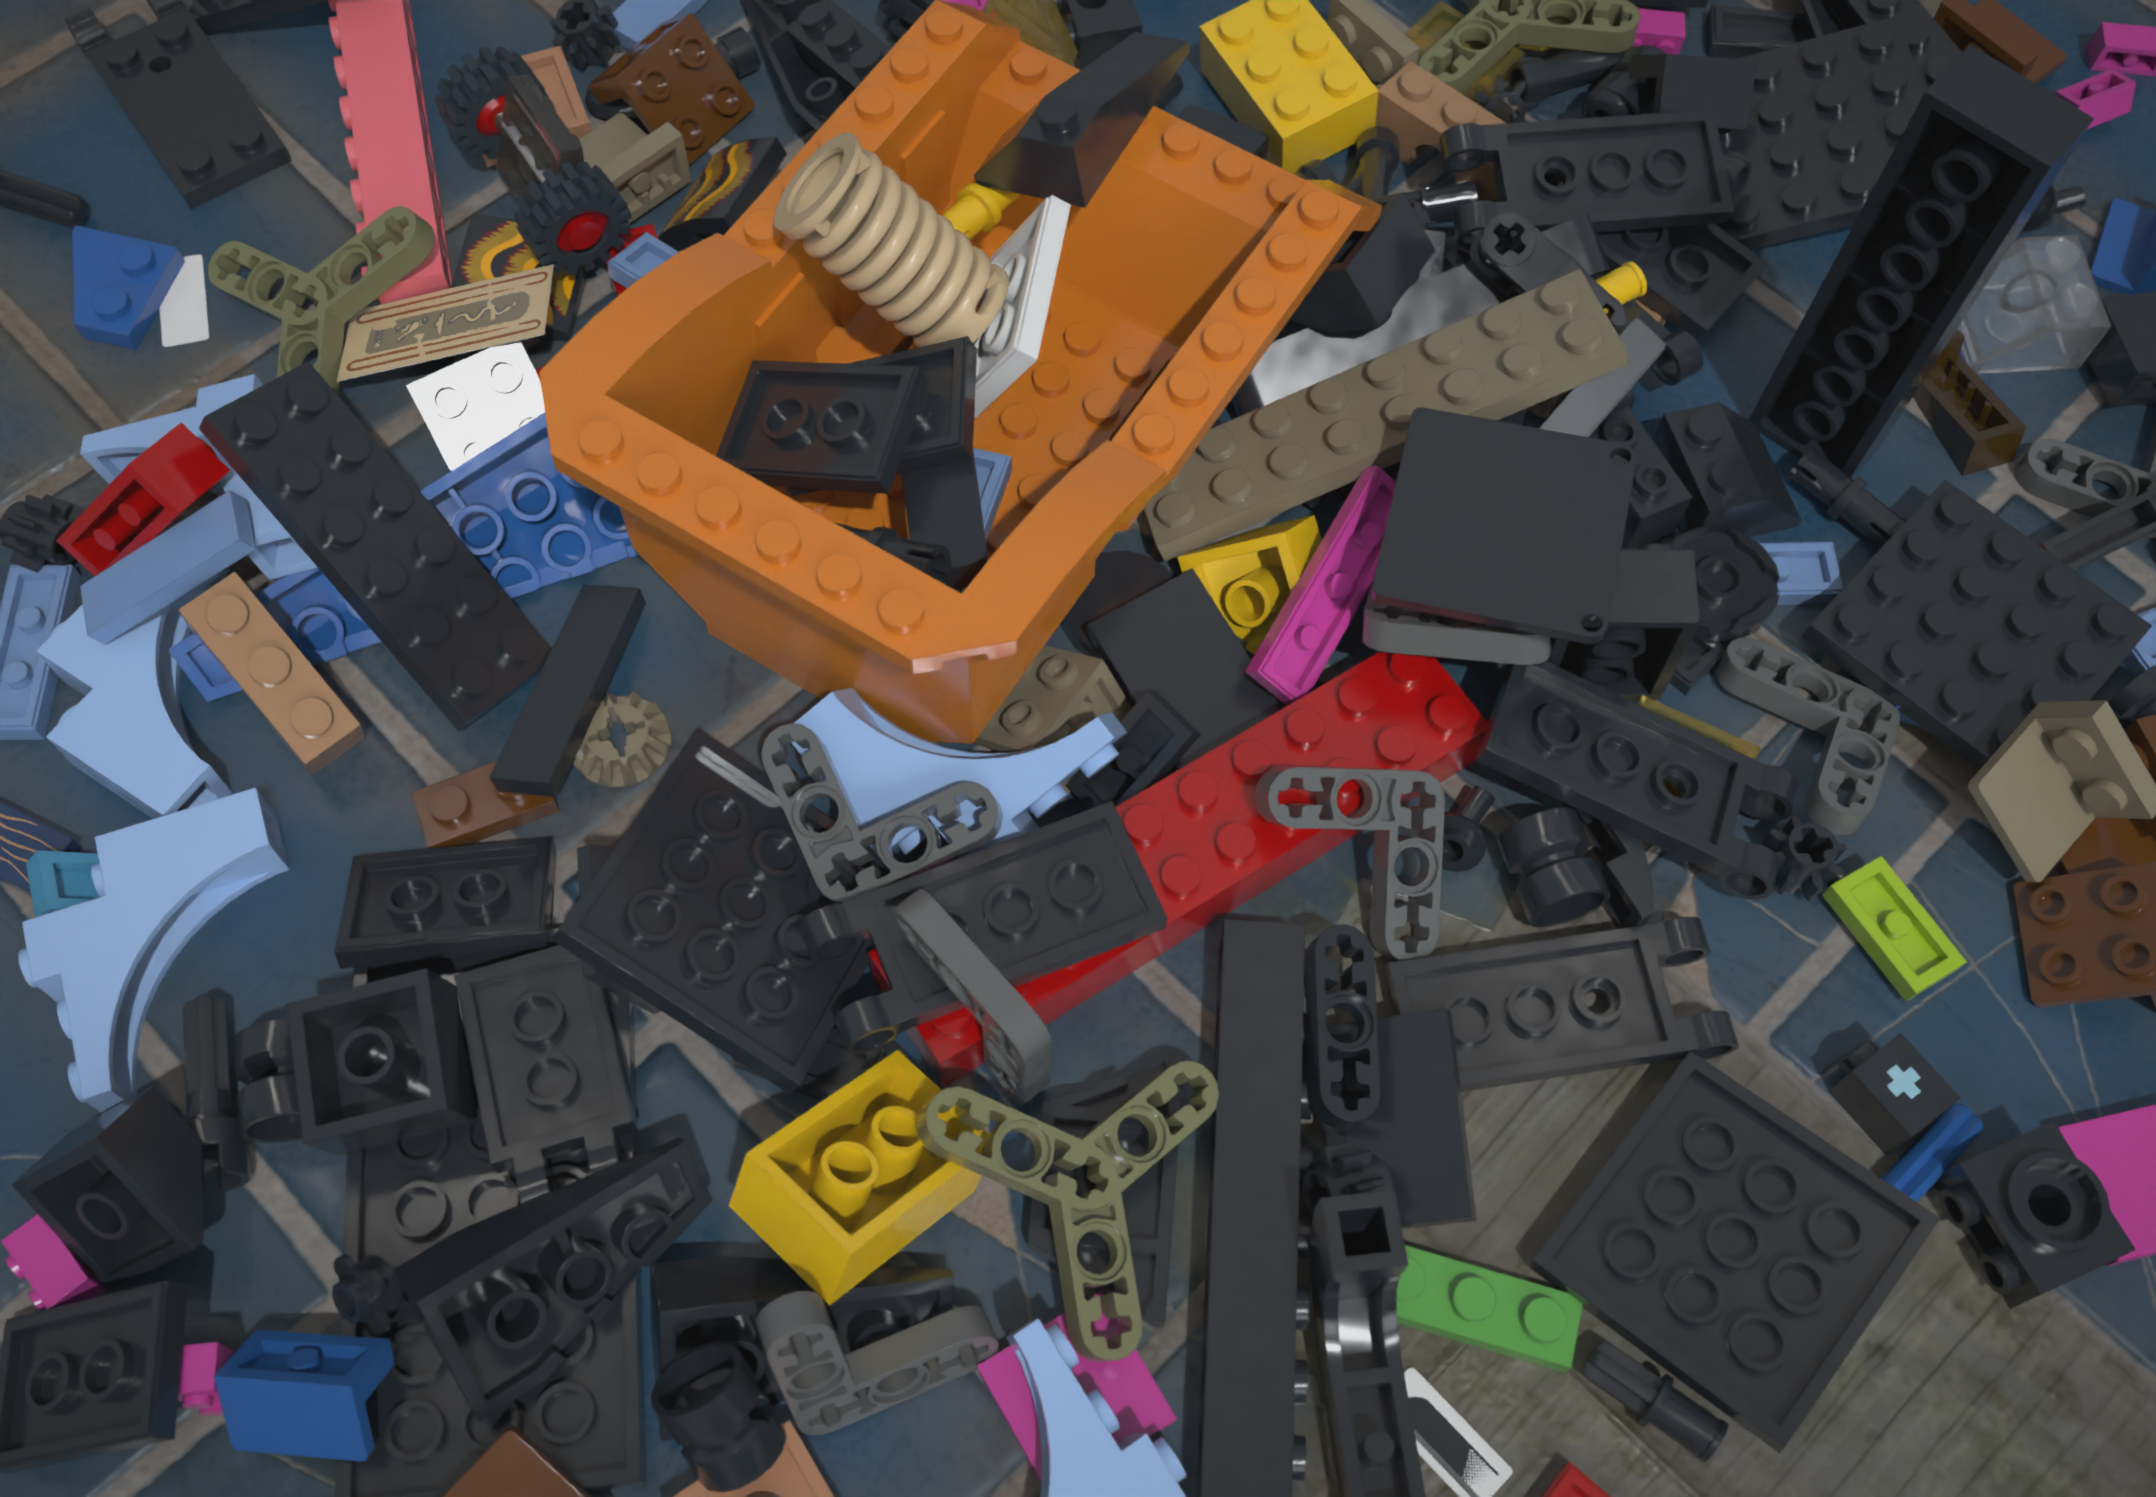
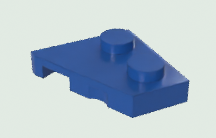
M76 225L72 231L75 327L83 339L137 350L185 263L179 249L174 246Z

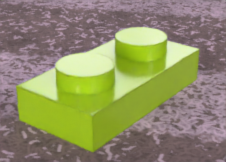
M1882 856L1832 884L1822 895L1906 1002L1953 974L1967 963Z

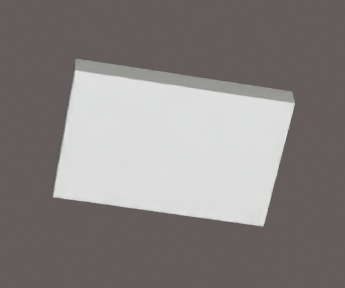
M1051 195L1049 198L1046 197L989 259L990 264H996L1007 272L1009 286L1004 303L994 321L982 336L973 343L977 348L974 418H977L1038 359L1071 207L1069 203L1054 195ZM986 288L982 297L980 298L978 309L980 308L986 296Z

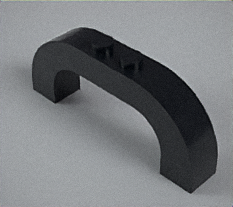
M1395 1190L1320 1198L1314 1211L1311 1228V1290L1318 1360L1340 1497H1426L1398 1337L1397 1287L1400 1276L1409 1265Z

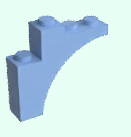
M255 374L199 388L195 407L83 436L81 456L110 484L129 463L182 422L196 437L208 443L214 450L217 458L231 470L209 492L221 496L230 490L246 500L256 548L247 556L264 575L271 580L318 568L199 430L204 416L263 386V383Z
M229 567L107 644L87 636L83 605H81L65 622L56 626L49 638L36 650L63 682L85 695L77 705L72 706L62 715L58 725L46 738L73 766L152 819L223 798L232 793L212 767L198 757L191 744L180 707V666L168 651L169 648L187 638L191 630L178 609L220 582L230 571Z
M853 687L832 691L793 723L801 724L812 730L826 746L863 829L953 785L973 782L986 787L1001 806L1003 814L1001 829L989 843L964 856L1038 829L1039 826L1029 815L1028 811L1031 810L1034 816L1039 818L1068 795L1062 784L1080 770H1082L1087 778H1090L1119 755L1112 744L1127 733L1114 714L1109 712L1096 717L1078 731L1046 746L1016 752H970L933 743L898 727L873 709L859 696ZM795 741L791 742L801 756L810 751V747L803 749ZM825 775L820 778L821 782L826 780ZM968 799L959 804L962 815L959 818L944 825L938 819L937 813L929 816L927 820L930 823L932 822L947 843L951 844L952 840L944 830L960 823H964L970 831L978 829L981 826L979 815L987 810V805L976 807ZM917 827L904 828L895 835L892 840L891 849L894 851L900 848L906 856L927 841L926 834ZM876 843L870 846L878 856Z
M256 787L95 837L99 863L91 866V875L100 897L22 922L26 948L20 949L18 954L22 974L31 987L40 988L57 1002V1014L60 1025L65 1035L72 1040L76 1061L68 1065V1078L73 1093L80 1102L88 1103L102 1114L137 1095L136 1059L140 1035L148 1008L161 980L183 947L212 916L229 902L253 886L290 870L278 815Z
M1039 1318L1034 1319L1006 1337L1024 1372L1038 1419L1042 1452L1039 1497H1186L1178 1485V1482L1186 1477L1185 1470L1173 1450L1162 1437L1152 1443L1146 1433L1134 1432L1119 1444H1116L1111 1434L1120 1429L1119 1422L1098 1390L1094 1389L1087 1395L1070 1370L1079 1363V1359L1068 1339L1056 1324L1045 1330Z

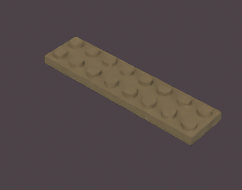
M1578 269L1210 429L1176 477L1156 493L1144 507L1156 546L1164 561H1168L1358 480L1363 470L1367 467L1378 465L1381 469L1401 462L1411 415L1416 408L1424 407L1497 421L1629 365L1626 348L1581 269Z

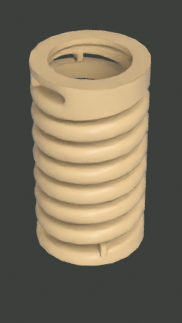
M850 132L839 134L818 148L792 177L777 204L774 215L775 227L791 240L803 239L805 253L813 259L821 258L824 269L832 275H840L841 283L848 289L858 290L859 298L869 306H876L877 313L885 320L893 321L894 327L905 336H913V342L917 347L966 336L974 343L994 321L1004 303L1009 286L1007 272L996 264H990L988 255L983 250L972 246L970 239L961 231L954 229L950 220L936 213L934 206L930 202L918 197L916 190L911 185L900 181L898 174L893 169L882 165L879 156L869 150L862 149L859 138ZM986 288L987 293L984 301L976 312L975 308Z

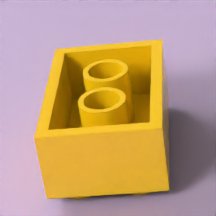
M1250 0L1199 26L1200 70L1239 123L1270 136L1266 157L1268 162L1296 174V170L1300 166L1313 159H1320L1322 161L1357 143L1359 136L1365 130L1376 126L1378 89L1309 0Z
M896 1050L748 1151L745 1155L729 1207L808 1285L831 1305L974 1193L982 1175L939 1157L924 1146L919 1138L917 1129L918 1113L928 1099L942 1090L901 1052ZM956 1105L944 1113H938L937 1118L947 1124L944 1135L950 1140L963 1131L975 1134L983 1138V1141L988 1135L984 1128L978 1131L959 1121L962 1109ZM983 1141L976 1148V1152L980 1155L982 1153Z

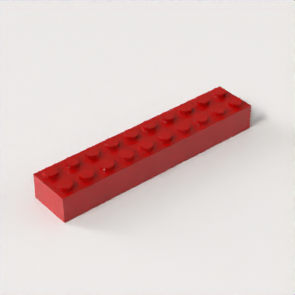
M1383 651L1369 657L1116 806L1115 808L1168 918L1166 928L1015 987L1016 991L1032 1007L1042 1022L1047 1025L1363 831L1353 829L1290 828L1268 822L1261 816L1256 807L1255 791L1257 783L1263 774L1273 767L1314 766L1407 769L1430 773L1441 783L1475 762L1488 725L1487 720L1435 657ZM1354 779L1348 780L1338 791V808L1346 817H1351L1359 812L1364 801L1363 789ZM1289 787L1288 790L1279 791L1278 803L1288 807L1292 803L1317 804V792L1296 790ZM1411 791V793L1402 794L1400 799L1401 807L1420 796V793ZM873 949L868 952L873 981L880 992L885 993L890 991L891 987L876 950ZM966 1007L905 1030L942 1088H945L985 1063L982 1025Z

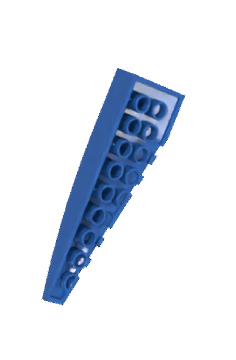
M545 412L419 491L510 599L639 555L632 547L620 507L556 470L550 451ZM319 568L283 576L255 594L256 598L311 665L324 663L381 642ZM194 633L168 649L169 653L207 702L242 691L241 687L231 676H228Z

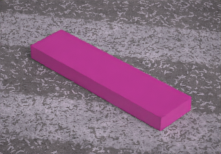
M1378 465L1367 467L1361 473L1245 670L1248 675L1287 706L1310 693L1373 584L1396 481Z

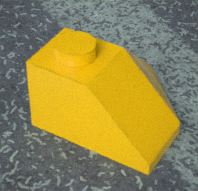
M1310 515L1260 527L1190 551L1177 558L1182 574L1193 568L1234 634L1247 643L1245 649L1255 655L1322 539L1315 515Z

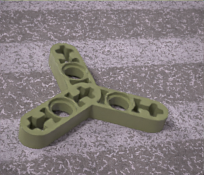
M1464 0L1470 12L1423 54L1419 60V66L1463 94L1515 44L1603 53H1620L1628 50L1636 40L1640 12L1634 4L1626 0ZM1499 4H1501V11L1498 12ZM1561 16L1572 20V23L1557 25L1549 22L1547 19ZM1584 22H1591L1590 25L1584 24ZM1472 40L1483 42L1487 47L1473 50L1465 48L1461 44ZM1451 63L1453 64L1452 74L1448 73L1451 69Z
M403 206L392 207L308 273L243 242L233 240L224 243L212 255L208 265V276L210 282L220 290L282 321L276 378L301 366L307 354L318 348V358L313 367L338 395L340 381L337 382V377L342 359L345 323L421 264L429 256L434 246L435 235L431 225L409 208ZM367 261L368 266L364 276L357 283L351 284L350 279L354 269L359 263ZM241 267L251 270L247 280L237 275ZM284 277V285L280 293L273 300H268L271 287L279 278ZM305 298L317 303L314 311L301 307Z
M1180 1061L1157 1073L1080 1138L971 1089L959 1086L945 1088L928 1099L920 1109L917 1119L919 1138L928 1150L939 1157L1049 1205L1068 1334L1075 1350L1081 1357L1091 1362L1106 1363L1129 1356L1137 1348L1141 1339L1142 1317L1121 1192L1212 1115L1217 1107L1219 1098L1218 1084L1213 1074L1202 1064L1194 1061ZM1188 1082L1194 1090V1093L1188 1099L1190 1104L1176 1109L1166 1117H1163L1156 1108L1164 1105L1178 1092L1177 1086ZM956 1105L962 1109L959 1121L964 1125L979 1131L988 1126L991 1119L995 1122V1126L989 1131L984 1141L983 1138L965 1131L957 1134L950 1140L944 1135L947 1124L937 1118L938 1113H944ZM1132 1117L1145 1125L1149 1133V1145L1143 1156L1130 1155L1121 1147L1117 1131L1119 1124L1124 1118ZM1016 1131L1023 1133L1029 1137L1034 1145V1162L1027 1171L1013 1170L1002 1158L1001 1143L1008 1132ZM983 1141L982 1153L980 1155L976 1152V1148ZM1057 1149L1059 1154L1053 1160L1054 1150ZM1051 1164L1065 1170H1073L1086 1164L1089 1166L1087 1178L1091 1182L1096 1183V1188L1078 1196L1075 1194L1077 1182L1071 1177L1056 1172L1046 1177V1184L1041 1181V1178ZM1086 1232L1100 1235L1108 1244L1110 1261L1107 1268L1101 1274H1092L1086 1271L1079 1263L1077 1245L1080 1238ZM1114 1282L1115 1293L1102 1295L1101 1300L1100 1295L1085 1299L1083 1287L1095 1288ZM1102 1307L1105 1317L1107 1319H1117L1119 1324V1333L1109 1337L1108 1345L1105 1337H1093L1091 1331V1322L1102 1318Z

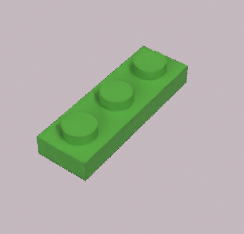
M1405 1245L1409 1266L1400 1276L1397 1287L1398 1324L1565 1373L1571 1369L1583 1306L1572 1295Z

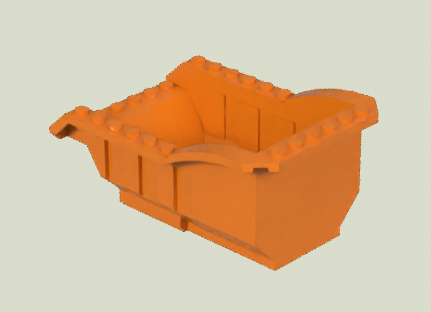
M935 0L724 236L716 233L678 252L634 282L596 314L543 367L539 375L550 451L556 470L620 507L633 549L705 621L708 634L820 699L825 698L832 691L853 687L859 696L879 714L898 727L931 742L973 744L1094 578L1096 559L1117 531H1128L1149 500L1176 477L1353 231H1370L1381 215L1382 205L1330 180H1305L1153 106L1086 208L1074 205L1070 207L1037 361L977 418H974L973 448L1012 456V472L986 540L987 563L961 594L836 524L839 523L870 531L876 527H887L895 529L897 531L896 535L901 536V538L908 539L901 474L895 475L889 494L821 490L792 496L785 487L768 486L716 457L753 360L848 364L918 348L913 342V336H905L894 327L893 321H887L877 313L876 306H869L859 298L858 290L848 289L841 283L840 275H832L824 269L821 258L813 259L805 253L803 239L791 240L775 227L774 215L777 204L792 177L803 163L828 140L839 134L850 132L859 138L862 149L869 150L879 156L882 165L893 169L898 174L900 181L911 185L916 190L918 197L930 202L934 206L936 213L942 215L956 203V196L963 187L969 183H976L974 174L1001 136L1045 95L1080 71L1020 41V29L970 5ZM1021 194L1001 212L1002 218L992 230L988 232L980 231L970 240L972 246L983 250L990 259L1045 199ZM979 302L975 308L976 312L978 310Z

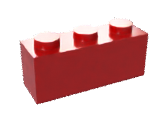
M181 422L129 463L56 541L95 577L173 527L231 470L217 458L214 450L208 443L196 437Z

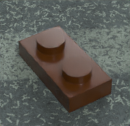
M496 762L411 792L429 849L469 845L560 812L555 797L497 792L489 778Z

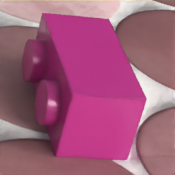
M1637 8L1640 12V22L1636 40L1631 47L1650 45L1663 50L1667 54L1679 55L1685 39V13Z
M2108 22L2100 24L2087 45L2090 70L2105 72L2113 68L2123 74L2156 77V27Z
M2112 68L2058 90L2055 95L2092 116L2094 119L2088 127L2090 129L2130 112L2136 82Z
M38 1214L1 1241L10 1254L5 1258L7 1265L20 1279L26 1277L33 1288L28 1292V1295L40 1311L92 1299L106 1289Z
M219 1342L183 1345L178 1401L182 1402V1408L199 1409V1415L203 1416L223 1415L214 1375L236 1351Z

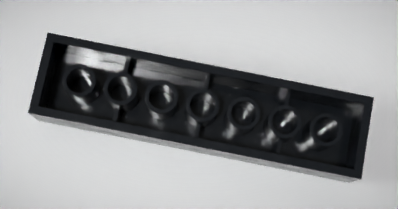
M1969 45L1925 91L1749 418V421L1756 425L1758 431L1798 459H1801L1814 446L1818 450L1817 452L1853 479L1881 447L2094 118L1979 49Z

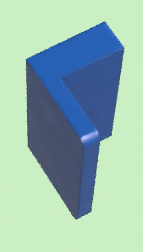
M2119 198L2113 199L2107 208L2086 280L2089 283L2127 295L2156 291V211Z
M256 1329L214 1375L232 1447L237 1451L365 1461L375 1448L365 1401L395 1365L390 1339Z

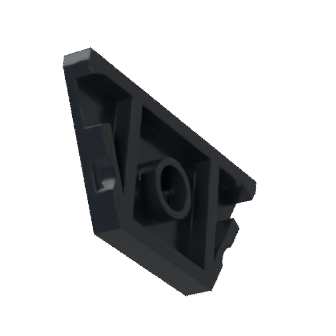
M1173 1054L1163 1058L1162 1064L1129 1076L1121 1073L1098 1082L1093 1089L1086 1092L1078 1093L1073 1091L1042 1103L1041 1121L1080 1138L1157 1073L1180 1061H1185V1055ZM1183 1084L1177 1086L1178 1092L1164 1105L1156 1108L1163 1117L1181 1108ZM1132 1117L1124 1118L1119 1124L1117 1131L1118 1141L1128 1154L1143 1156L1148 1149L1149 1133L1145 1125L1139 1120ZM1178 1145L1121 1192L1141 1317L1143 1321L1152 1327L1164 1328L1166 1318ZM1057 1149L1054 1150L1053 1160L1059 1154ZM1051 1164L1041 1178V1181L1046 1184V1177L1056 1172L1071 1177L1077 1182L1075 1194L1078 1196L1096 1188V1183L1091 1182L1087 1178L1089 1166L1086 1164L1073 1170H1065ZM1032 1198L1028 1248L1058 1266L1049 1205ZM1086 1232L1080 1238L1077 1245V1257L1079 1263L1086 1271L1092 1274H1101L1107 1268L1110 1261V1250L1107 1242L1100 1235ZM1114 1282L1093 1288L1097 1292L1102 1291L1104 1295L1115 1293Z

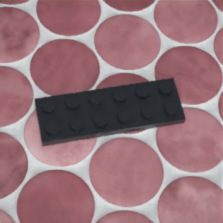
M309 361L204 416L199 430L458 732L540 674L552 650L550 645Z

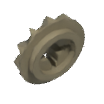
M607 691L596 710L573 763L584 777L599 785L625 787L637 784L653 775L666 760L671 747L669 723L656 701L650 703L642 699L634 691L629 696H615ZM616 721L623 725L627 733H631L626 736L627 745L624 746L626 755L622 757L618 749L614 748L613 743L610 740H606L611 737V728L614 727L613 722Z

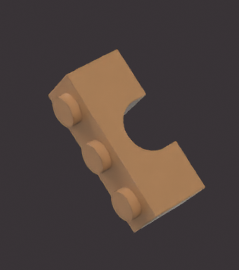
M1409 61L1378 89L1375 127H1386L1397 135L1400 142V159L1408 165L1418 158L1429 146H1433L1441 151L1440 135L1450 127L1463 123H1476L1479 125L1506 123L1412 61ZM1486 162L1471 171L1455 172V183L1467 180L1474 181L1478 201L1499 202L1493 162Z
M233 572L178 609L191 631L228 676H231L265 717L270 727L311 776L365 739L360 723L236 572Z

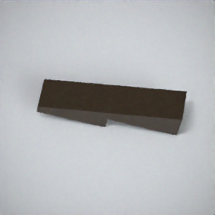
M1957 329L1913 398L1961 476L2013 462L2026 426L1959 356L1965 336Z

